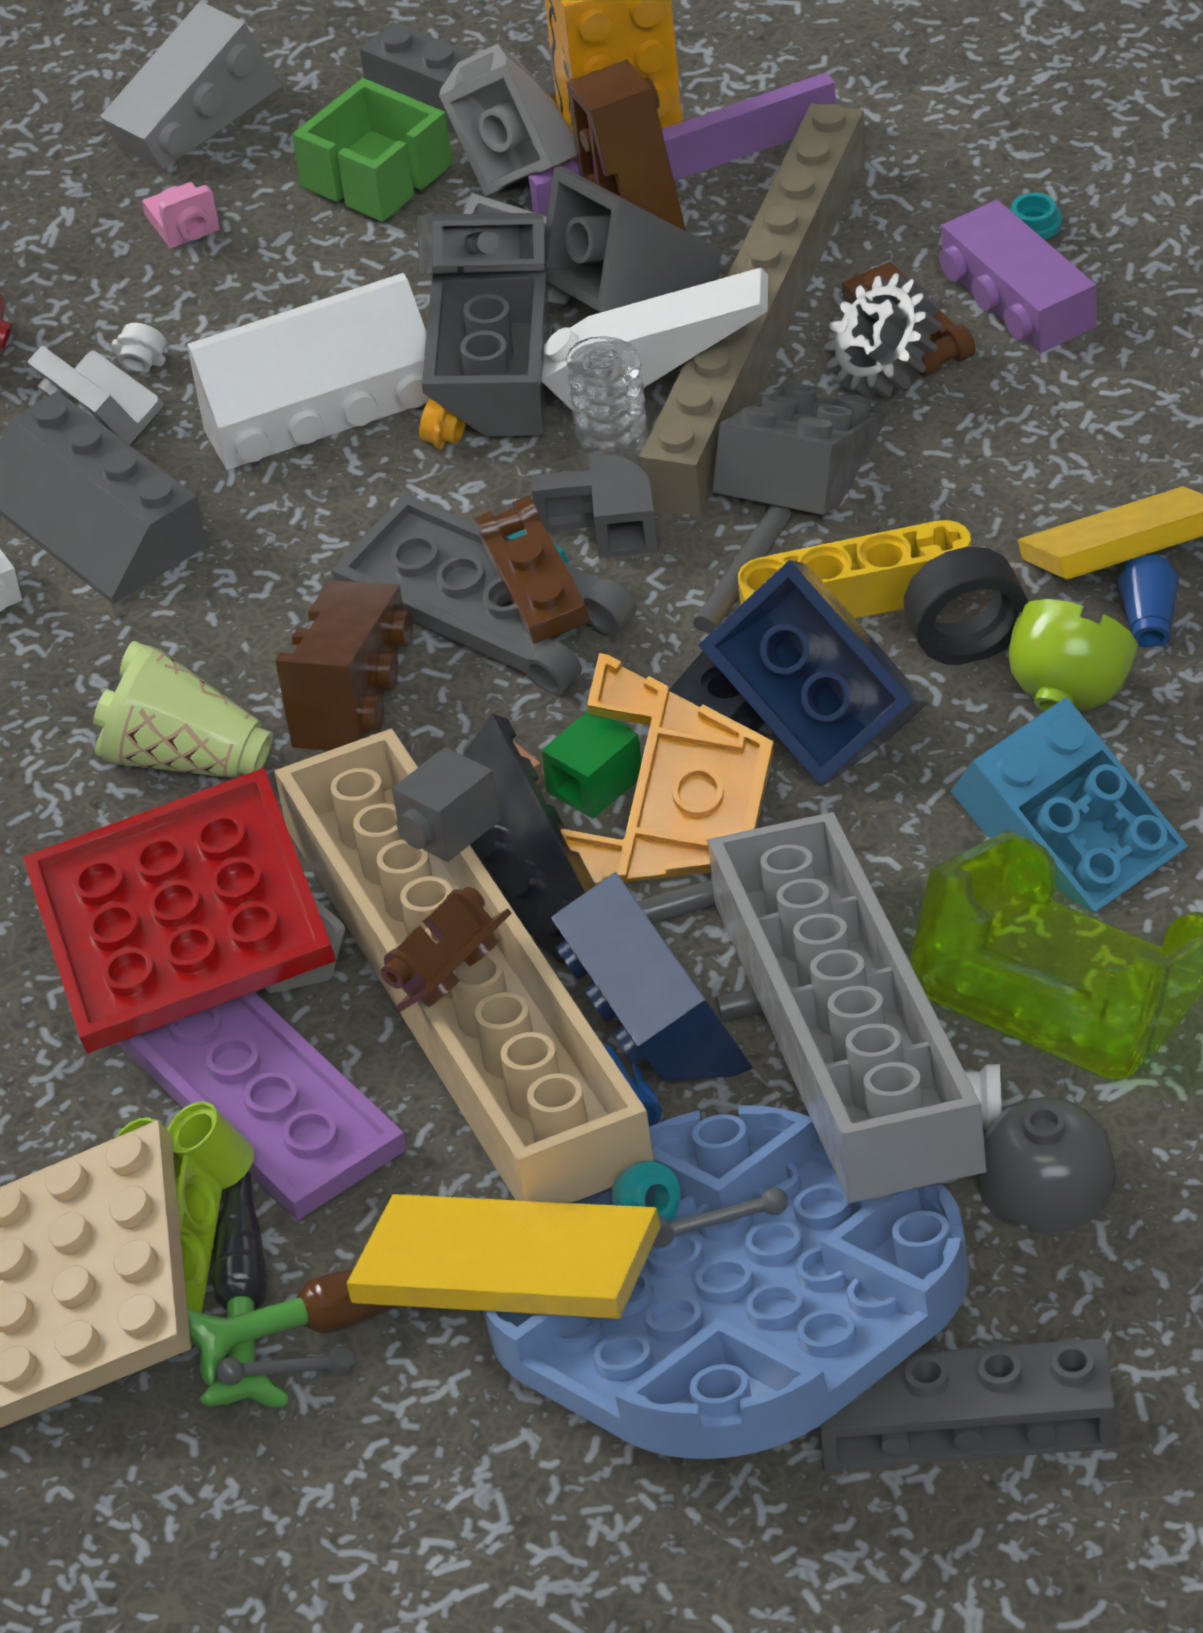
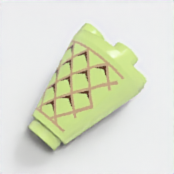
M136 641L130 643L121 662L120 675H122V679L116 691L105 690L95 710L93 723L103 727L96 743L95 754L118 765L237 778L242 774L245 775L262 769L271 749L273 733L262 729L260 720L161 649L150 645L146 646Z

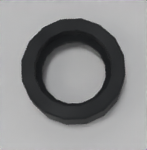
M969 546L947 551L927 562L913 576L903 597L904 615L918 644L927 657L945 665H962L990 658L1005 650L1010 645L1016 619L1020 612L1022 614L1025 604L1028 603V598L1005 556L989 548ZM979 589L997 590L993 600L981 612L971 618L955 623L935 622L938 613L958 596Z

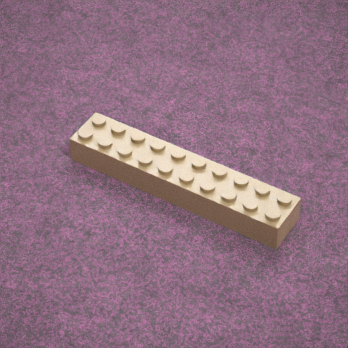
M388 729L274 770L284 820L289 834L395 1006L407 994L402 988L396 989L391 987L383 979L381 969L385 966L384 957L418 926H421L432 940L437 943L439 940L422 921L446 899L451 891L455 889L463 890L465 887L476 889L483 896L485 901L483 909L491 918L507 908L512 912L493 931L499 938V943L474 965L469 967L463 961L453 971L459 982L444 997L430 1007L421 999L401 1011L400 1014L514 1199L519 1201L573 1203L612 1188L617 1177L632 1164L640 1161H654L647 1110L471 846L469 845L452 860L446 862L423 849H416L410 846L401 838L396 825L397 815L392 788L418 767L393 729Z

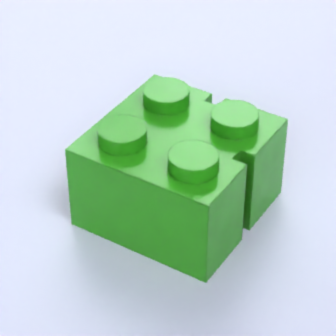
M365 78L360 79L292 133L301 187L336 202L345 198L347 207L382 222L415 196L414 188L423 190L453 165L446 112Z

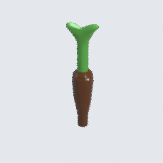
M346 1270L309 1280L303 1285L296 1299L233 1317L212 1316L194 1312L188 1308L187 1312L190 1341L201 1350V1376L206 1385H212L217 1376V1365L222 1359H225L233 1346L239 1343L302 1325L317 1333L333 1332L353 1326L396 1306L351 1303L346 1283L353 1270Z

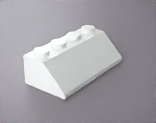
M401 273L187 344L204 431L226 470L259 461L264 457L303 444H310L317 439L356 426H363L371 421L410 408H417L428 402L430 398L423 394L422 389L427 333L405 274Z

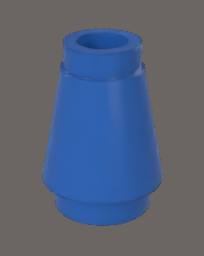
M1146 554L1128 560L1124 564L1123 572L1117 580V586L1130 629L1139 647L1164 646L1170 640L1179 577L1166 558L1155 554Z

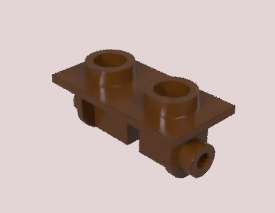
M465 887L463 890L455 889L451 891L446 899L422 921L439 940L437 943L432 940L421 926H418L384 957L385 966L381 969L383 979L391 987L396 989L402 988L407 994L394 1009L400 1013L421 999L430 1007L444 997L459 982L453 971L463 961L470 967L488 954L500 941L493 931L512 912L507 908L491 918L483 909L485 906L483 896L476 889Z

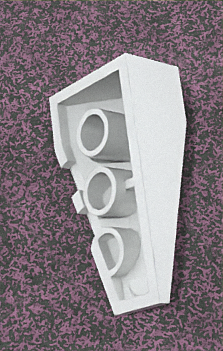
M757 268L594 314L570 328H562L556 331L548 339L547 343L544 344L541 381L584 422H589L768 311V274L762 268Z

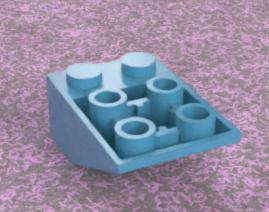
M1067 697L973 760L950 791L986 836L1092 914H1095L1188 847L1186 842Z

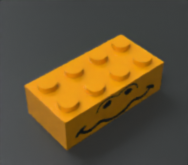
M545 0L557 107L572 131L567 81L624 60H628L643 78L649 77L654 83L660 102L657 112L661 129L683 122L671 0ZM576 156L570 158L569 161L577 159Z

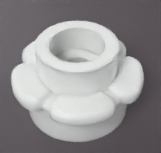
M129 323L124 326L122 333L118 335L117 339L112 341V350L118 356V362L127 370L147 373L152 365L163 366L166 360L165 356L162 355L166 345L164 336L158 330L146 324Z

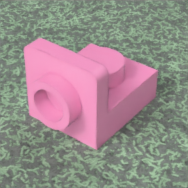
M192 182L181 186L170 187L160 194L142 200L145 216L170 249L220 230L213 192L207 185L196 188Z

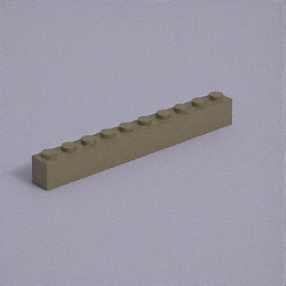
M810 104L727 275L729 277L762 268L768 274V311L684 363L639 456L640 467L646 472L651 482L654 509L695 516L702 515L713 490L720 423L739 413L742 408L753 405L867 161L864 110L845 108L836 104Z

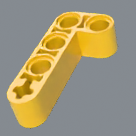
M940 520L759 557L748 561L738 572L740 605L788 560L807 564L854 618L903 609V597L913 576L927 562L947 551L967 546L971 547L970 532L958 522Z

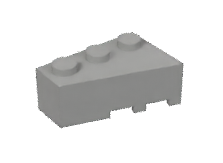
M199 1L102 113L100 119L119 148L164 170L276 91L281 85L245 22Z

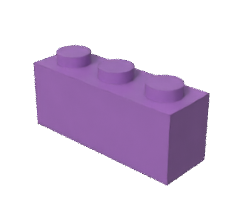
M999 200L988 203L941 225L942 250L939 253V261L944 274L952 282L959 281L973 293L977 304L983 310L991 309L1000 317L1014 338L1018 340L1024 339L1039 353H1043L1097 327L1096 284Z

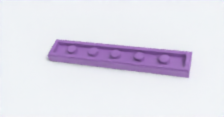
M826 72L662 129L674 180L794 139L811 103L822 105L836 104L835 82ZM577 159L554 166L565 167L579 175ZM554 167L540 173L536 172L528 175L533 212L543 213V216L546 217Z

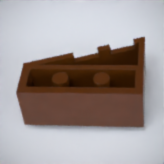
M624 60L567 81L579 175L686 231L657 112L660 105L659 96L652 80L649 77L643 78L628 60Z
M329 580L308 611L309 620L314 621L309 629L297 628L292 635V645H298L293 653L281 652L275 660L292 748L330 751L369 737L371 732H379L381 730L384 719L383 695L385 689H394L396 686L399 670L397 653L399 647L409 646L413 630L412 614L410 611L403 609L400 585Z

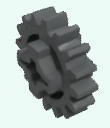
M895 273L890 281H887L880 275L876 276L870 291L859 285L856 288L857 300L852 305L848 302H842L840 305L842 312L845 314L842 321L830 322L829 328L837 333L836 339L825 344L824 350L834 356L826 366L829 371L837 375L835 381L849 391L856 392L871 400L876 393L885 399L890 398L893 384L895 383L907 389L910 386L908 374L913 369L923 373L926 370V366L921 360L924 353L936 352L938 347L929 340L931 334L942 329V323L932 317L939 310V305L929 298L930 292L912 279L908 281Z

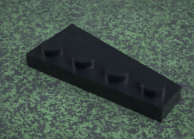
M491 713L464 753V756L493 770L501 820L470 844V846L520 921L558 962L566 964L555 948L565 938L551 917L596 885L580 854L570 850L561 833L564 824L555 807L545 803L535 784L539 776L530 759L521 756L515 746L513 739L517 735L510 721L507 718Z

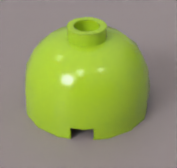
M1053 599L1030 601L1025 604L1022 614L1020 612L1013 627L1008 656L1011 673L1023 691L1034 699L1035 706L1043 712L1065 697L1072 702L1079 712L1097 709L1107 704L1121 692L1130 675L1138 649V643L1132 633L1118 621L1105 614L1102 616L1100 625L1080 617L1084 608L1080 604Z

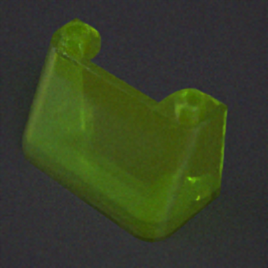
M1009 830L931 868L910 956V964L927 998L1103 1077L1117 1080L1127 1078L1147 1065L1203 994L1202 912L1186 913L1172 922L1165 934L1162 947L1053 901L1057 884V868L1053 857L1039 843Z

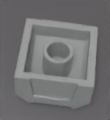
M499 44L458 62L441 87L440 99L485 196L524 179L530 174L540 173L576 156L573 131L553 99L538 80Z

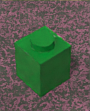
M587 711L541 750L546 792L592 819L598 816L638 781L642 763L639 735L621 721L589 715Z

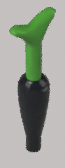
M249 1171L235 1185L225 1189V1200L218 1229L212 1282L216 1302L227 1311V1317L258 1309L264 1303L266 1297L268 1277L262 1235L252 1199V1182ZM255 1339L233 1346L228 1353V1357L236 1358L241 1363L256 1362ZM266 1375L243 1377L238 1384L231 1386L225 1385L218 1380L206 1389L199 1401L206 1407L228 1405L249 1398L268 1408H283L288 1404L289 1398L283 1389Z

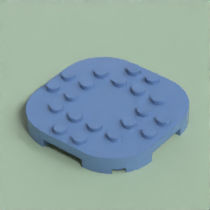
M738 1106L739 1117L721 1114L705 1118L701 1121L699 1110L667 1119L649 1127L654 1162H659L669 1167L677 1177L680 1185L681 1197L679 1208L670 1222L761 1198V1195L769 1188H779L786 1193L788 1205L784 1212L779 1215H770L765 1211L676 1235L673 1241L664 1248L652 1247L620 1319L483 1311L492 1350L504 1369L526 1386L622 1440L654 1453L689 1459H715L748 1455L785 1444L812 1431L833 1417L933 1338L946 1326L961 1306L969 1284L970 1268L960 1210L947 1188L943 1184L936 1183L892 1193L881 1199H866L848 1203L809 1116L774 1107ZM651 1186L646 1192L645 1203L647 1207H650L653 1202L654 1186ZM613 1187L578 1200L575 1203L613 1205Z

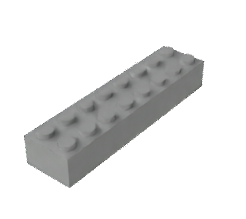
M834 812L707 839L715 905L848 1203L866 1199H881L892 1193L936 1183L947 1184L963 1177L985 1173L986 1160L981 1103Z

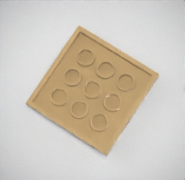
M159 1120L0 1187V1428L191 1349L172 1135Z

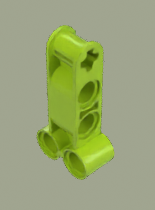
M206 1101L194 1102L184 1107L175 1115L167 1128L168 1132L172 1135L187 1308L202 1313L222 1189L233 1186L241 1180L251 1168L254 1159V1147L250 1141L217 1108ZM149 1117L138 1118L122 1128L116 1137L156 1120Z

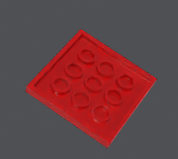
M265 768L23 856L75 1025L87 1054L337 961Z

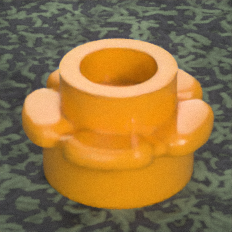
M430 398L421 416L419 437L421 441L433 444L436 449H442L446 442L458 444L464 434L466 423Z

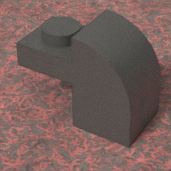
M595 453L589 454V470L531 475L533 502L547 532L595 527L599 558L658 552L651 482L646 472L633 461L612 454Z

